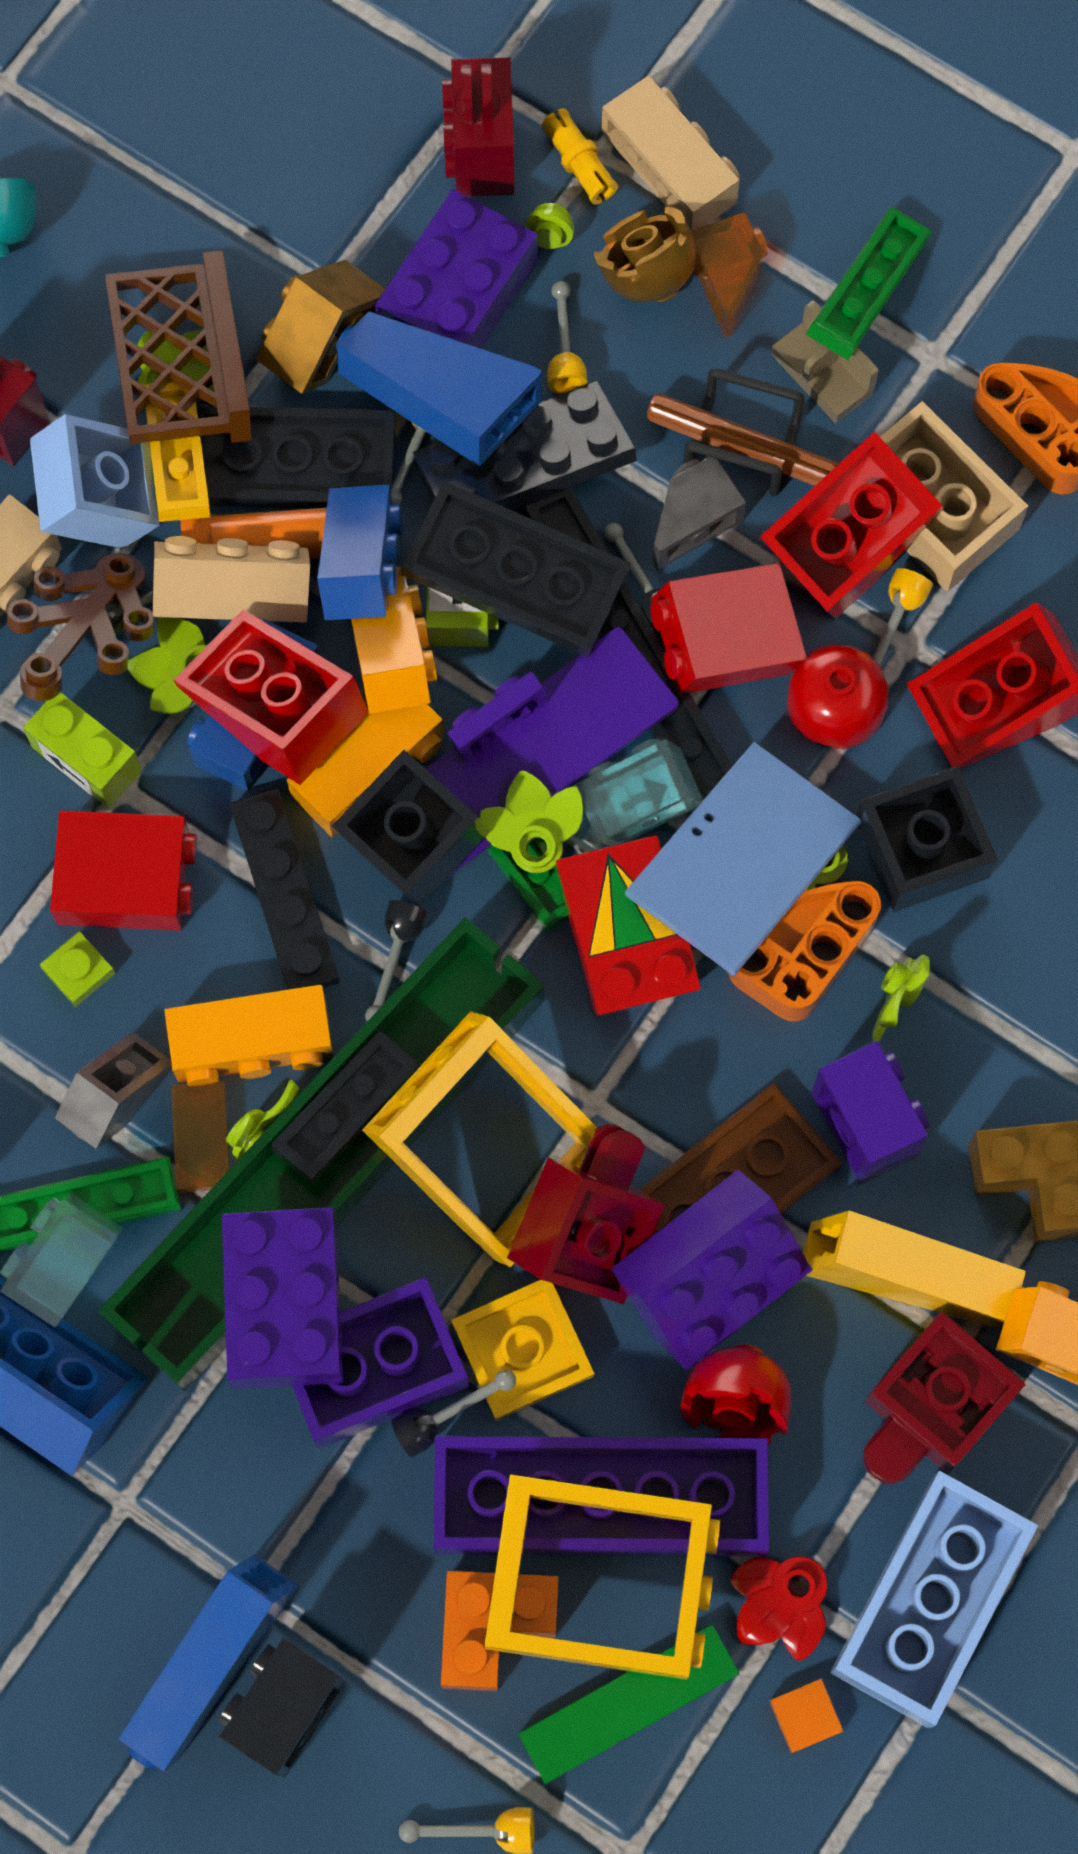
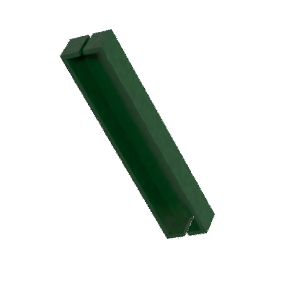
M464 917L98 1310L99 1313L138 1351L143 1352L149 1361L185 1392L226 1348L222 1214L333 1207L338 1226L395 1164L362 1131L311 1185L271 1150V1144L379 1031L384 1033L421 1066L469 1012L489 1016L511 1038L544 1002V984L509 954L501 962V947ZM500 965H502V975L496 971ZM487 1051L482 1054L403 1141L408 1148L489 1062L492 1056Z

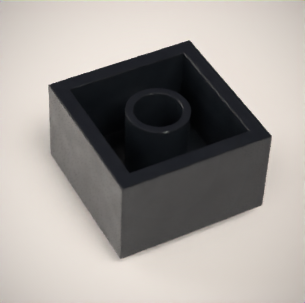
M405 750L390 763L332 825L355 850L418 907L429 898L490 832L473 811Z
M958 766L860 801L856 816L860 817L862 822L858 828L893 912L990 878L998 859Z
M282 1638L277 1648L270 1644L264 1648L250 1671L257 1679L245 1697L239 1693L233 1696L218 1722L225 1726L219 1738L273 1774L285 1778L346 1682L339 1675Z

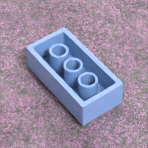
M938 1471L931 1478L830 1673L924 1727L931 1728L936 1726L1038 1525L945 1473Z

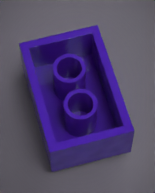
M451 189L375 304L376 314L481 349L538 262V234L462 193Z
M738 1169L612 1267L611 1270L653 1338L687 1370L809 1274L812 1268L773 1199Z
M333 1207L222 1214L227 1380L233 1389L344 1383L337 1219Z
M424 1277L341 1312L344 1383L292 1386L314 1443L319 1450L391 1420L405 1411L420 1408L468 1388L469 1382L427 1277Z

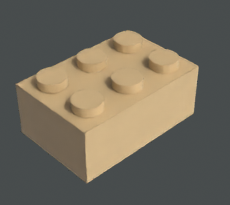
M922 401L880 436V438L944 507L905 550L946 592H949L1020 530L1028 505Z

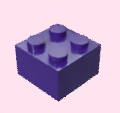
M878 1041L819 1068L811 1091L859 1185L915 1159L928 1137L925 1129L930 1127L927 1115L916 1098L909 1101L900 1084L904 1080V1074L898 1060L891 1051L884 1054Z

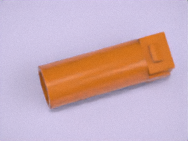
M327 508L210 515L208 518L180 520L181 536L193 538L196 540V543L217 544V541L220 539L236 538L246 541L251 546H268L272 541L286 540L299 544V548H308L309 559H320Z

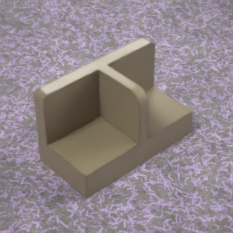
M813 300L805 306L802 323L772 346L771 355L829 418L837 424L873 396L878 368L859 347H857L849 361L806 335L811 323L822 309Z

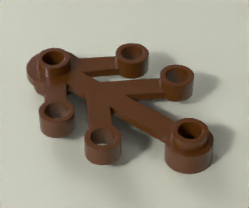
M115 553L101 558L97 562L95 569L64 574L56 567L47 566L36 571L34 574V593L41 600L55 601L66 593L93 591L85 599L37 607L34 602L26 599L15 600L8 606L7 624L9 629L17 634H29L37 628L67 623L44 653L33 654L22 664L20 668V687L25 696L36 701H47L55 698L61 692V667L90 630L97 647V666L100 671L108 675H118L127 669L128 647L116 639L106 607L113 600L119 602L124 614L123 632L128 639L140 642L152 637L154 633L153 613L142 606L138 595L139 589L145 582V569L137 558L128 554ZM52 582L55 585L48 586L44 585V583ZM20 615L29 616L25 619L17 618ZM135 622H141V623H144L145 625L136 626V625H133V623H135ZM113 655V656H118L119 658H118V659H108V658H106V657Z

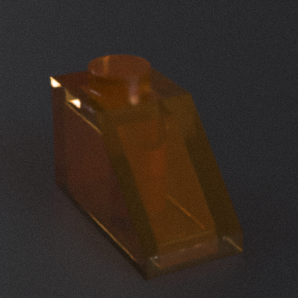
M746 212L691 230L697 247L694 270L723 337L733 335L760 279L763 257L768 254L762 231L759 227L752 228Z

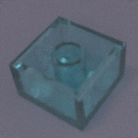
M72 1193L65 1196L61 1202L54 1197L51 1201L47 1202L31 1226L32 1229L39 1233L31 1246L24 1242L20 1247L18 1246L0 1271V1274L8 1279L0 1291L55 1328L65 1317L124 1229Z

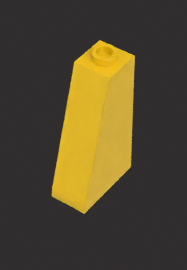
M850 1210L812 1221L803 1254L812 1268V1271L806 1276L939 1313L942 1311L946 1315L989 1327L1004 1325L1014 1290L1024 1288L1022 1287L1026 1273L1024 1270Z

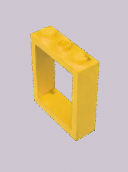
M469 1012L362 1131L491 1259L511 1267L514 1262L509 1260L507 1256L535 1188L498 1230L493 1233L403 1141L485 1051L575 1141L574 1145L559 1160L560 1162L580 1168L597 1127L489 1016Z
M510 1475L485 1649L687 1680L690 1674V1667L701 1668L704 1652L705 1634L696 1633L695 1628L698 1610H709L713 1577L703 1575L705 1553L716 1554L719 1538L720 1520L710 1519L712 1504ZM530 1498L691 1522L673 1657L511 1632Z

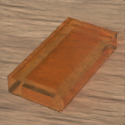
M224 1081L192 1086L187 1084L171 1085L176 1190L178 1193L209 1191L230 1169L229 1144L226 1142L228 1136L226 1085Z

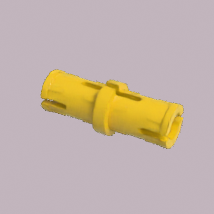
M567 109L557 110V114L561 118L560 120L552 112L543 120L541 129L548 135L562 156L561 165L566 172L575 175L588 194L592 204L602 203V199L599 196L600 193L605 200H608L616 193L618 184L612 179L597 157V146L592 140L584 138Z

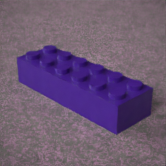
M435 1436L433 1541L435 1555H498L510 1475L712 1504L710 1519L720 1520L719 1538L716 1554L705 1553V1556L765 1557L769 1551L768 1438ZM530 1498L522 1555L687 1556L691 1522Z

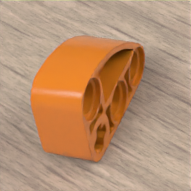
M994 363L986 367L980 375L972 402L973 410L977 417L1051 492L1065 495L1077 491L1078 378L1050 368L1029 364ZM988 390H1002L1007 394L1008 398H994L988 393ZM1021 425H1036L1041 429L1042 433H1028Z
M862 881L828 884L804 891L754 952L764 959L766 967L757 972H750L742 967L735 976L728 973L731 982L738 989L784 1020L797 1022L806 1019L815 1010L872 932L881 910V899L878 892L871 885ZM849 902H857L867 909L869 915L861 920H853L844 914L842 906ZM820 942H827L837 949L839 956L831 961H823L814 955L811 947ZM797 984L805 990L803 997L798 995L797 999L793 1001L786 997L787 988L792 990L794 985Z

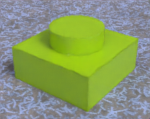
M80 931L39 964L43 972L75 1008L115 975L114 969Z

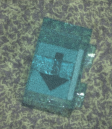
M660 739L648 740L632 750L633 756L617 764L615 762L600 764L588 772L587 779L574 785L581 793L583 808L597 841L607 846L626 843L698 807L702 803L703 799L681 748L666 739L662 741Z

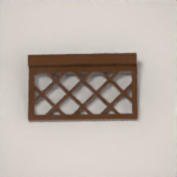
M223 250L203 252L204 264L105 275L130 444L230 433L231 443L251 441L250 408ZM196 282L197 290L186 302L168 293L175 284ZM138 288L148 294L134 308L119 299L117 291ZM158 301L176 311L164 325L146 315ZM198 305H200V311L196 310ZM121 314L126 317L123 321L121 319ZM186 318L203 328L201 333L192 342L174 332ZM136 324L154 334L142 348L124 338ZM164 341L182 351L170 365L152 355ZM205 344H206V347H207V351H205V350L202 349V347H203ZM127 354L132 356V358L129 361L127 358ZM192 358L210 368L199 382L180 372ZM142 364L161 374L148 388L130 378ZM170 381L189 391L177 405L158 395ZM212 384L214 392L208 389ZM133 394L139 397L135 402ZM201 398L217 408L218 416L197 419L187 413V410ZM148 404L167 414L160 423L140 426L137 424L136 417Z

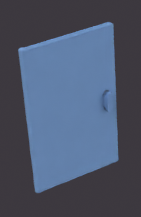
M753 742L628 887L625 896L725 969L730 975L735 976L862 821L860 817L851 813L764 748ZM705 817L711 818L712 822L710 820L705 819Z

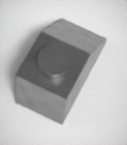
M708 457L701 462L698 459L690 460L680 466L670 479L654 542L653 564L657 570L662 569L743 522L746 502L716 458Z
M135 1032L130 1033L76 1073L55 1119L70 1129L78 1138L86 1141L95 1149L99 1148L128 1124L172 1067L171 1059Z

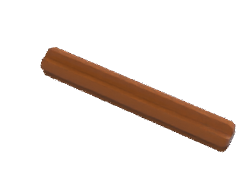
M656 393L648 407L647 419L653 423L719 449L775 464L781 468L783 474L814 486L837 466V463L833 460L662 393Z

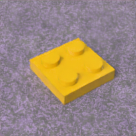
M543 1280L536 1281L451 1320V1324L480 1388L494 1381L496 1374L503 1369L511 1370L516 1376V1385L512 1390H499L485 1398L495 1421L593 1378L595 1375L553 1283Z

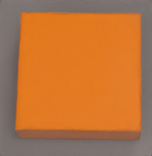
M822 1679L769 1701L791 1754L844 1732Z

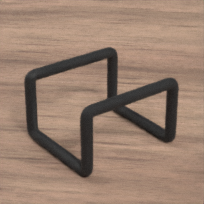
M714 368L708 372L706 394L701 407L702 410L711 412L715 399L717 379L794 400L792 418L784 441L794 445L805 402V397L801 392L722 369ZM694 438L685 445L683 464L696 459L698 453L772 474L769 488L770 495H778L785 475L779 466L701 444V441Z

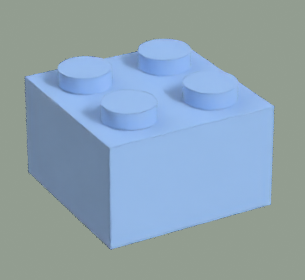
M64 414L30 438L41 532L124 549L160 526L149 442L130 444L127 428Z

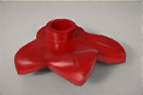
M793 1556L782 1563L765 1557H757L743 1563L729 1579L736 1590L748 1597L737 1618L739 1641L750 1645H762L782 1638L788 1651L797 1661L808 1657L818 1646L826 1629V1619L820 1605L828 1590V1578L823 1567L816 1560L807 1556ZM795 1575L806 1577L810 1584L809 1591L805 1594L793 1592L790 1587L791 1577Z

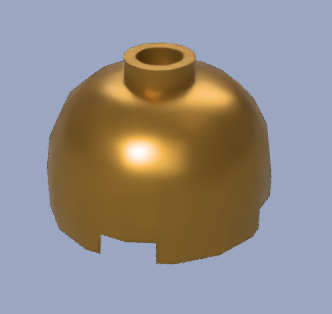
M665 207V215L648 218L645 210L621 220L603 236L607 244L601 252L595 251L594 253L595 260L606 282L614 292L632 302H664L673 298L679 292L680 288L694 271L697 247L682 212L673 207Z

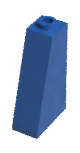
M368 312L356 325H349L345 328L336 345L338 370L341 376L479 467L542 402V371L535 366L375 313Z
M256 1554L226 1572L118 1738L130 1747L128 1750L129 1754L138 1763L150 1769L158 1767L164 1772L180 1759L298 1589L299 1585Z

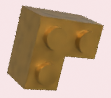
M342 260L325 267L321 266L317 270L302 275H295L289 280L282 291L281 300L284 302L277 316L267 324L261 335V341L264 343L256 360L301 394L327 384L338 362L336 345L341 333L349 325H356L368 312L376 314L375 304L385 291V288L347 260Z
M1078 1121L976 1131L968 1143L975 1196L1028 1191L1035 1243L1078 1239Z

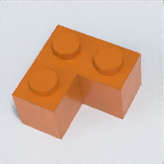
M447 1571L441 1670L442 1689L498 1691L500 1651L485 1649L495 1573ZM519 1574L511 1632L556 1638L558 1576Z

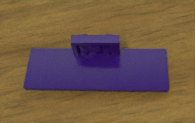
M616 627L595 643L589 658L579 654L541 683L531 671L522 678L514 676L500 685L494 693L495 698L482 708L472 707L463 712L453 722L454 728L447 733L453 748L425 769L480 818V811L489 807L505 808L508 789L520 771H527L535 776L549 790L551 796H554L556 793L574 786L677 710L679 702L620 627ZM486 837L445 880L493 846Z

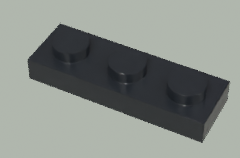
M379 1031L271 1144V1150L312 1185L416 1072L420 1064L384 1033Z

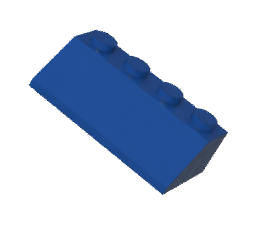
M0 1276V1427L73 1476L102 1447L144 1387L148 1377Z

